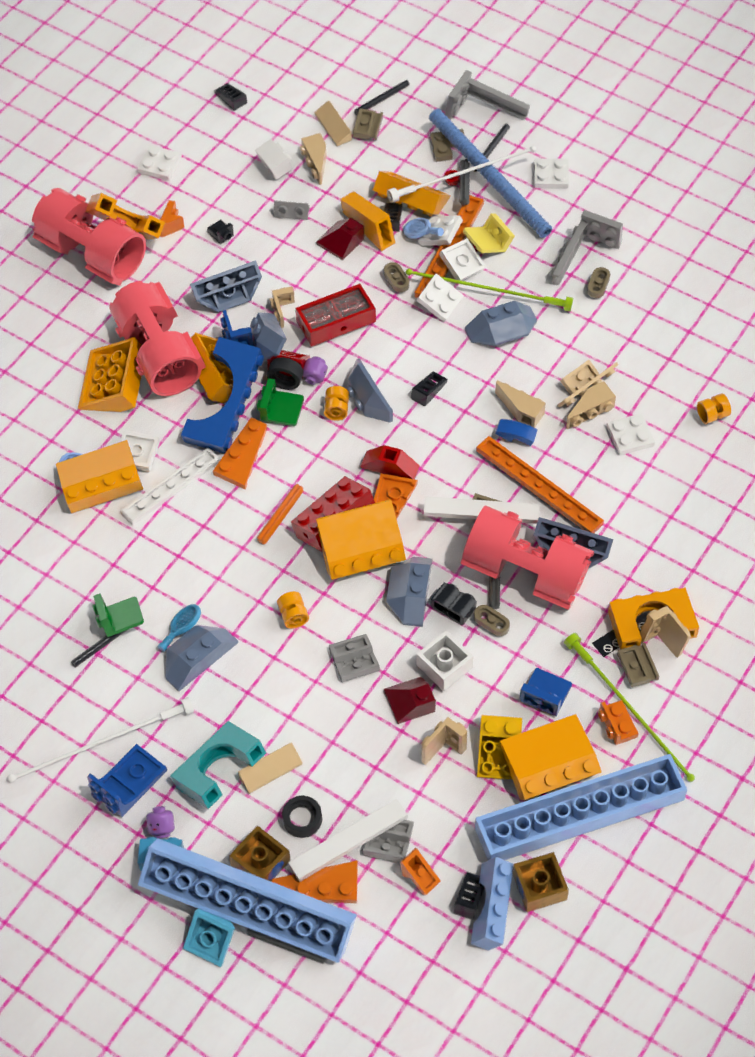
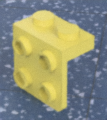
M496 213L490 214L483 227H465L463 230L467 239L481 253L506 252L515 237Z

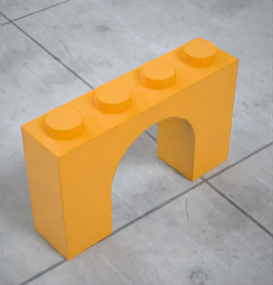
M103 193L91 196L85 212L103 220L109 217L113 219L119 217L126 221V225L142 234L147 240L160 237L165 224L164 221L151 215L142 216L127 211L116 205V199Z
M686 587L680 589L673 588L664 592L656 591L643 596L635 595L632 598L615 599L609 602L608 614L619 649L635 645L640 646L642 638L636 618L643 612L659 610L665 606H668L676 614L679 621L689 630L691 638H696L699 625Z

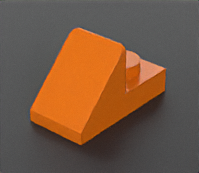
M169 200L160 219L165 222L160 237H165L184 229V220L182 216H178L176 202Z
M417 848L413 849L400 862L402 875L406 878H411L422 895H427L441 882Z

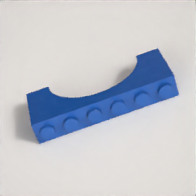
M219 337L213 355L217 361L225 364L233 374L231 395L224 407L216 414L201 420L187 419L181 437L186 443L203 448L209 447L213 451L225 454L227 448L229 449L232 445V435L238 429V419L245 411V401L251 395V385L257 379V369L262 365L264 356L258 347Z

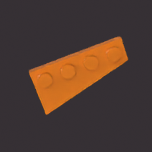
M251 417L214 468L213 475L246 490L254 462H256L259 448H261L267 431V424Z
M380 474L374 496L375 503L391 499L397 519L416 488L418 480Z
M358 860L324 867L299 882L295 874L272 879V882L325 903H357Z

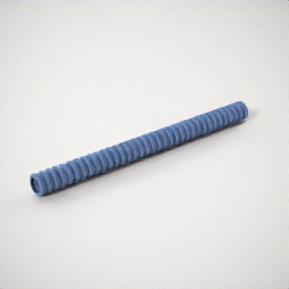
M435 109L431 112L429 120L467 158L471 165L477 166L489 162L440 109ZM493 164L477 169L541 238H545L551 233L552 226L499 173V170Z

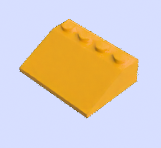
M135 337L90 350L78 405L80 410L122 412L135 408L141 377L136 369L138 363L135 358H137V353L142 346Z
M127 440L56 463L62 490L71 514L143 490Z
M391 499L316 519L325 566L331 580L406 560L403 541Z
M576 714L500 740L520 800H526L602 773L595 751Z

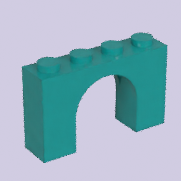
M227 721L176 769L170 777L178 790L209 809L223 796L217 783L205 775L209 766L220 758L231 756L253 767L266 754V751L258 738Z

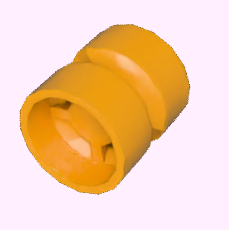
M341 386L327 388L324 404V415L326 418L339 421L347 417L349 391Z
M721 393L711 397V399L707 398L697 402V412L701 421L704 424L716 421L717 418L721 419L731 415V405L726 395Z
M288 592L278 598L277 605L287 628H298L308 622L309 615L299 592Z

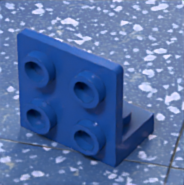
M223 310V317L220 318L222 328H224L222 329L223 338L253 346L251 327L232 331L227 312Z
M535 668L528 684L524 683L520 690V701L557 717L572 687V682L542 669Z

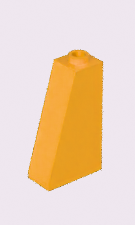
M354 191L340 199L343 213L348 218H352L364 225V235L380 251L395 244L389 214Z

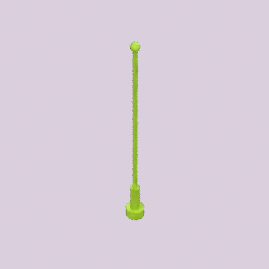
M410 268L406 270L408 276L417 275L427 278L434 276L412 271ZM441 277L447 282L544 301L543 303L562 306L564 311L571 312L573 304L572 297L566 296V300L549 296L540 297Z
M577 633L569 635L565 639L564 644L569 649L574 648L582 659L595 669L665 752L671 754L674 762L687 776V780L689 782L694 781L695 776L686 770L592 661L593 658L580 644L581 638Z

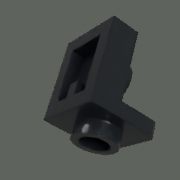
M221 219L207 227L208 233L220 244L234 236L233 225L231 223L226 225Z

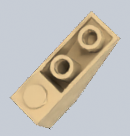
M321 133L301 138L302 146H300V152L302 156L305 155L306 164L308 167H311L313 178L317 179L319 185H321L327 152L326 143Z
M496 381V395L516 420L535 428L545 414L546 403L539 398L526 394L522 390L511 387L507 383Z
M604 381L587 389L567 416V429L577 427L582 422L594 419L597 415L609 412L614 408L616 396Z

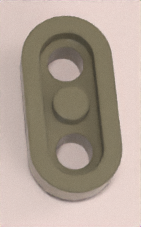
M395 262L387 263L384 266V276L393 290L396 292L407 291L409 289V278L401 266Z
M599 267L593 271L587 289L590 297L601 298L605 294L610 281V271L608 269Z
M480 605L475 609L474 620L477 624L496 636H504L509 632L510 621L507 617L488 605Z

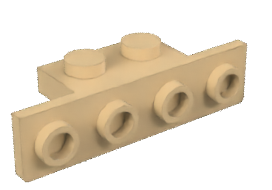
M587 360L560 380L570 396L557 406L560 408L564 404L566 406L576 401L574 398L576 395L583 396L590 385L594 386L601 383V377L605 375L607 378L616 372L614 368L618 366V363H614L599 374L591 361Z

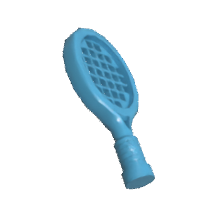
M197 604L185 606L174 616L170 624V634L158 645L161 651L165 652L176 636L186 633L198 622L201 609Z

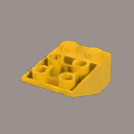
M481 715L477 777L513 780L500 740L520 734L522 732V718Z

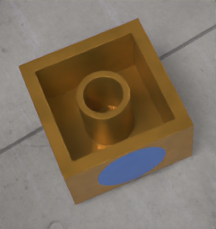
M258 825L229 855L232 867L268 881H272L291 861L290 851Z
M554 852L513 864L512 875L526 912L567 900L569 889Z

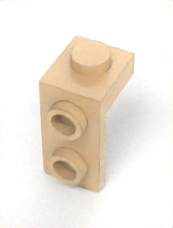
M293 286L272 290L270 305L272 309L275 308L274 314L281 328L284 327V317L280 306L295 303Z

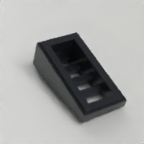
M229 83L214 90V93L234 111L247 104V95Z
M385 203L384 212L390 216L392 230L400 232L403 204Z
M434 371L412 388L411 399L426 406L448 382V379Z
M470 872L466 873L455 902L454 914L471 920L474 919L484 890V885L479 883V875ZM468 882L474 883V884H477V885H480V886H479V887H476V886H473V885L468 884Z

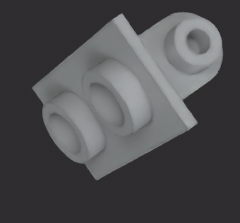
M274 201V217L308 220L310 209L308 203Z

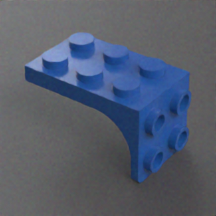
M136 744L102 778L97 779L91 773L87 776L88 786L92 792L91 796L97 802L102 801L105 803L106 808L112 814L117 813L123 817L167 772V767Z

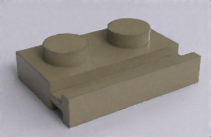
M359 109L353 137L362 139L374 138L377 141L383 112L376 113L373 110Z
M642 643L640 646L635 645L618 650L617 655L631 688L650 683L652 680H659L658 671L645 643Z

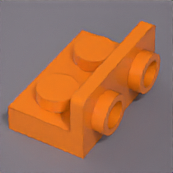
M622 700L606 705L605 701L600 703V709L598 710L599 719L605 723L609 739H613L615 745L638 738L639 733Z

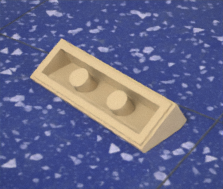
M330 101L324 103L314 112L336 146L352 141L350 129Z
M289 743L261 758L253 767L249 765L238 771V775L250 794L301 766L303 763L294 745Z

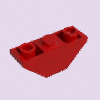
M382 445L366 451L360 468L382 474L415 479L420 465L403 450Z

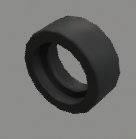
M284 357L273 359L267 372V378L275 379L276 387L285 390L298 388L303 377L301 365L292 359ZM279 371L286 372L291 376L281 374Z
M305 795L295 796L284 805L282 811L283 824L291 835L299 838L310 837L321 827V807L312 797ZM298 807L310 808L315 815L314 821L307 826H296L290 820L291 812Z

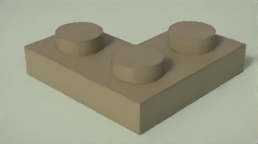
M442 132L430 133L436 162L452 160L451 147L455 146Z

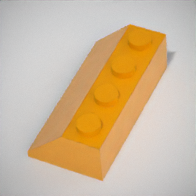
M379 171L373 191L378 192V196L387 198L388 189L396 188L399 190L411 185L417 186L421 183L391 171ZM425 186L416 189V192L399 197V201L395 203H406L408 208L413 210L418 208L423 210V214L432 216L441 212L451 195Z
M195 333L191 339L206 368L202 369L199 376L200 384L204 387L207 397L211 401L225 403L228 401L233 389V374L225 364L217 361L213 355L218 339Z

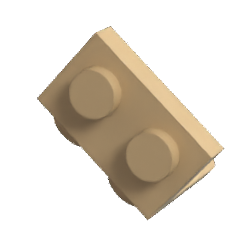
M668 606L659 610H652L646 616L647 620L641 627L642 643L658 635L675 657L681 656L691 638L689 630L679 621L676 614Z
M449 717L443 722L440 721L436 725L434 733L431 736H426L421 743L422 763L426 765L445 743L462 755L467 749V730L464 725L454 722Z

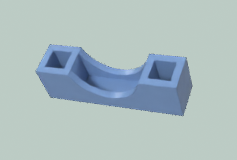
M494 857L481 865L479 883L485 887L486 900L479 918L473 924L471 944L491 950L503 945L513 863Z

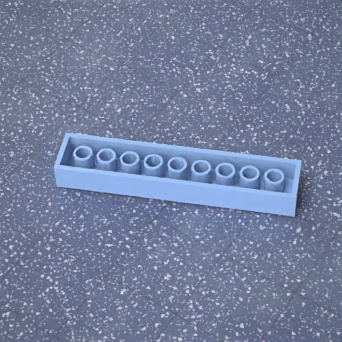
M671 754L476 817L475 830L488 860L494 857L507 860L684 801L687 788Z
M158 838L148 848L138 883L141 887L337 963L340 962L345 953L357 914Z

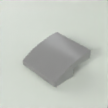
M367 634L329 645L342 682L380 671L379 663L373 653V648Z
M404 820L365 843L363 855L400 863L407 855L414 822Z

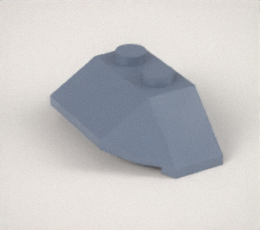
M255 260L191 283L190 286L197 302L219 313L251 301L262 279V275Z
M514 300L481 311L465 326V331L471 343L478 342L484 345L497 346L528 336L537 323V318L530 306Z
M258 313L252 319L250 327L253 346L261 349L264 356L263 361L280 354L287 338L275 314Z
M360 358L356 359L348 378L347 390L349 391V396L354 398L357 409L361 410L366 417L389 423L392 422V408Z
M541 517L538 518L533 535L539 546L547 550L550 549L556 536L566 534L573 537V541L576 544L594 551L593 557L588 559L591 561L589 568L609 557L614 540Z
M412 557L391 568L386 602L399 617L403 625L423 627L433 559Z
M195 625L167 648L166 680L178 691H181L239 643L238 640L224 628Z

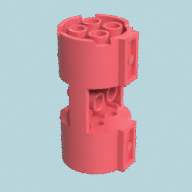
M61 188L52 189V193L47 197L44 195L40 199L32 216V222H34L33 238L55 251L67 255L70 250L79 244L84 245V257L87 263L85 268L111 284L120 286L122 281L131 277L138 269L145 255L146 240L142 234L126 225L125 220L119 217L116 219L109 217L96 226L92 224L93 215L85 212L88 206L86 198L79 194L74 196Z
M136 281L121 288L115 294L116 298L113 303L110 302V312L118 325L115 329L119 337H124L125 340L135 337L142 345L137 353V358H135L138 363L136 369L140 377L144 375L152 391L160 396L176 395L190 388L198 380L202 369L206 368L188 332L182 334L177 331H168L173 323V319L178 317L161 283H142V281Z
M485 505L469 534L460 564L495 579L500 576L507 561L539 574L532 595L569 610L575 600V594L584 581L591 563L588 559L593 557L594 551L576 544L573 541V537L566 534L556 536L549 550L540 546L534 548L530 546L531 543L524 539L517 540L522 524V519L518 518V514L511 511L503 513Z

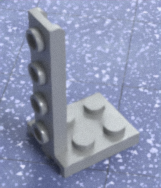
M465 70L448 95L445 115L451 120L453 115L456 116L458 114L460 105H464L467 95H470L525 120L528 116L530 105L472 79V72Z
M584 210L579 225L573 229L571 240L568 239L566 242L564 253L561 252L558 258V265L554 266L551 271V276H553L552 284L559 285L584 237L619 249L622 244L623 223Z

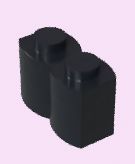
M444 582L431 598L430 606L437 612L447 615L454 622L464 625L476 609L477 601L471 594L460 592L454 584Z

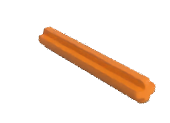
M298 484L293 486L257 536L259 543L266 544L303 493L302 486Z

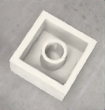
M444 631L417 653L416 666L442 691H445L473 668L474 656L449 632Z

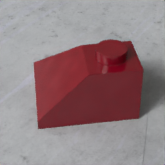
M352 218L337 221L316 241V245L344 260L364 240V225Z
M422 677L384 689L397 724L436 711L435 697L429 683Z

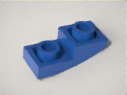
M500 419L495 434L510 442L515 438L531 446L534 443L538 429L521 422Z

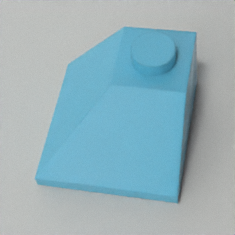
M197 909L194 913L183 949L221 967L235 927L229 920Z

